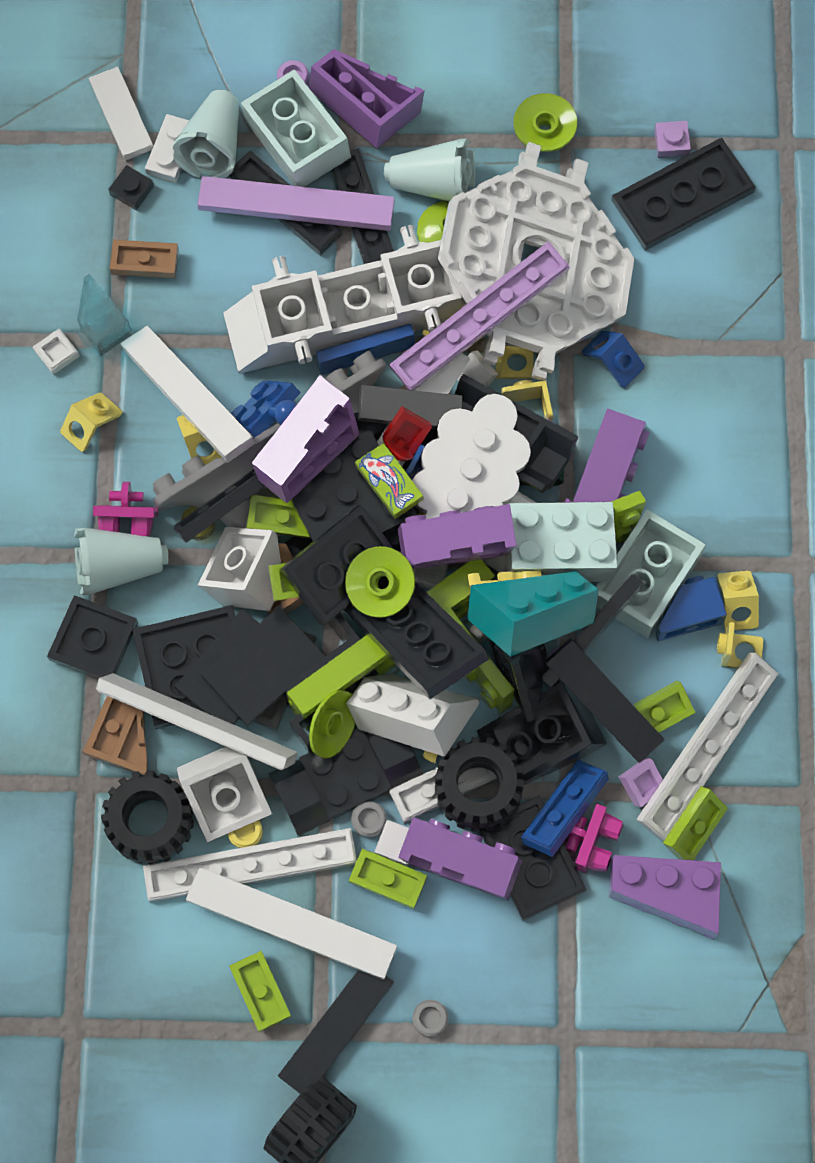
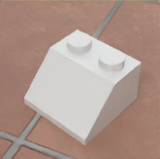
M225 527L198 586L222 606L233 605V607L270 611L275 600L273 598L268 566L281 564L277 534L273 530Z
M224 747L177 767L180 783L207 842L272 814L249 757L245 754Z

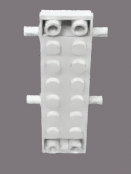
M408 225V232L406 226L400 229L405 246L397 251L381 254L380 261L322 275H317L316 270L303 274H289L286 258L279 256L282 267L280 268L278 258L275 257L272 259L276 277L268 282L253 285L250 294L223 313L238 373L241 374L298 360L300 364H305L304 358L309 363L317 351L406 324H411L413 331L428 328L429 332H432L434 326L437 328L467 305L438 260L441 240L430 243L417 242L414 226Z

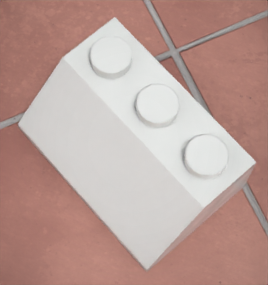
M395 674L364 677L346 704L359 730L445 757L478 707L479 701L478 699L444 690L432 699H429L410 679Z

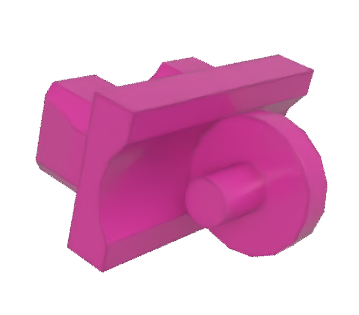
M123 481L121 491H109V501H121V506H93V516H98L99 530L120 532V517H132L131 534L151 536L153 518L158 517L159 510L156 507L131 506L132 502H143L144 492H133L131 482Z
M596 804L587 831L584 830L587 818L582 816L567 836L569 837L566 846L567 850L576 852L579 841L583 842L575 862L577 871L587 873L588 869L607 872L613 854L610 851L596 847L600 836L618 841L623 828V821L607 814V807Z

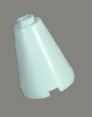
M227 90L212 91L174 141L172 149L175 152L173 155L175 162L192 176L200 178L201 174L211 175V177L227 178L233 172L236 163L239 102L231 92Z
M458 139L394 155L390 158V162L385 164V181L390 182L393 189L450 202L454 196L462 192H468V187L475 186L474 151L467 150L466 147L471 144V141L469 139Z
M85 527L75 528L74 538H79L80 547L75 548V563L78 585H83L80 590L81 595L94 594L162 572L163 565H168L167 545H161L159 538Z

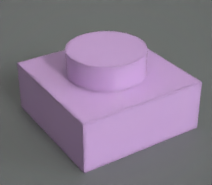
M687 121L655 123L657 157L687 156L690 154L691 148Z
M644 758L640 763L635 764L619 776L632 803L637 807H642L648 803L663 781L653 760L650 758Z

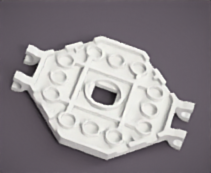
M528 142L526 151L521 152L519 155L518 166L514 167L512 171L501 176L497 175L466 193L462 192L454 196L450 200L438 260L468 304L521 263L524 243L540 248L548 241L553 245L570 266V269L487 333L489 340L482 358V362L495 365L498 356L502 357L504 355L505 342L536 352L538 357L535 361L531 378L544 381L547 377V372L552 373L554 371L556 354L614 324L626 315L634 257L628 248L623 249L614 235L616 232L615 228L603 210L598 211L589 198L591 193L584 184L589 162L576 159L573 169L569 168L565 177L536 167L541 146Z

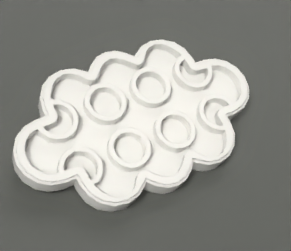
M499 394L486 395L478 401L472 412L461 408L452 409L441 417L437 428L438 439L429 442L423 449L421 457L423 470L417 473L412 480L424 498L415 507L426 514V519L440 517V513L459 510L462 513L484 506H501L514 499L520 484L517 473L522 471L527 465L531 450L527 439L514 430L517 411L510 399Z

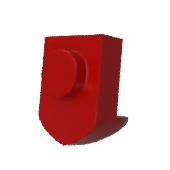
M401 406L383 433L382 440L397 461H409L413 458L420 444L431 430L432 425L430 421Z

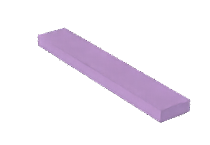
M202 176L197 205L198 210L391 231L395 197Z
M548 241L390 363V368L408 390H415L570 269V266Z

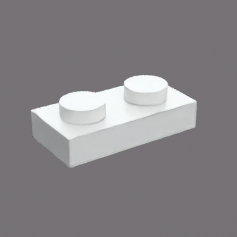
M166 114L145 166L146 175L174 183L177 182L182 168L175 162L173 157L175 152L172 148L175 139L189 120Z

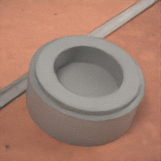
M371 801L359 804L354 809L351 817L355 832L364 838L379 836L387 821L384 809L379 804Z
M436 1000L422 1001L414 1009L412 1016L413 1025L417 1032L425 1037L438 1036L447 1027L448 1012L444 1005Z

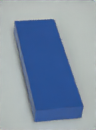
M406 324L317 351V364L320 374L324 375L340 368L351 367L354 365L353 361L367 351H370L374 358L377 359L410 349L415 345L414 331L411 324Z
M577 760L521 836L523 844L553 857L609 780L607 771Z

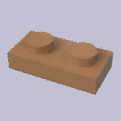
M113 239L110 261L111 275L176 279L179 254L178 243Z

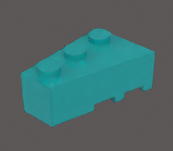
M577 571L471 585L468 620L511 657L593 624L599 589Z

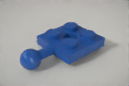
M262 381L253 388L250 393L252 397L245 405L238 406L231 414L255 438L266 431L275 421L282 425L296 407L297 403L294 400L301 392L293 383Z

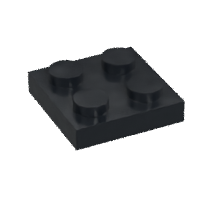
M74 595L47 658L52 662L97 679L112 673L116 674L133 636L132 629L137 627L138 620Z

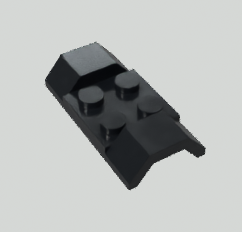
M463 374L459 379L454 395H461L462 409L472 412L481 398L486 395L501 394ZM512 401L517 411L514 430L527 439L531 450L527 465L522 471L517 473L518 478L521 482L543 493L552 488L570 461L578 436ZM437 429L430 430L431 432L437 434Z
M357 729L352 732L346 745L336 755L330 758H322L312 751L299 757L291 766L283 770L277 769L268 773L286 809L297 836H300L354 810L359 804L373 801L388 794L389 790L421 776L423 773L410 745Z

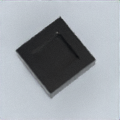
M126 165L108 190L112 197L137 210L153 189L154 183L150 178Z

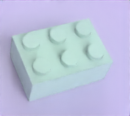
M295 69L241 102L246 123L294 186L305 187L351 158L348 138Z
M613 502L509 503L517 546L506 556L507 572L536 570L541 571L542 576L577 571L589 582L612 581L617 570Z
M646 510L617 554V570L612 581L599 582L596 588L599 590L596 607L601 610L631 574H638L647 583L615 619L649 639L674 600L680 587L687 580L701 558L706 544L651 511Z

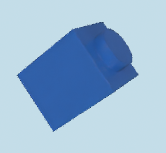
M696 576L684 582L685 585L680 587L656 633L657 642L723 624L727 614L715 577L704 579V576Z

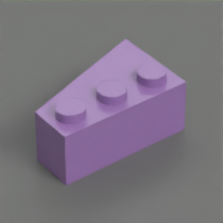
M415 817L412 818L398 858L410 866L507 901L509 900L522 864V860L515 855L516 849L496 842L495 847L482 843L483 837L467 831H463L462 835L449 831V825L430 819L428 823Z

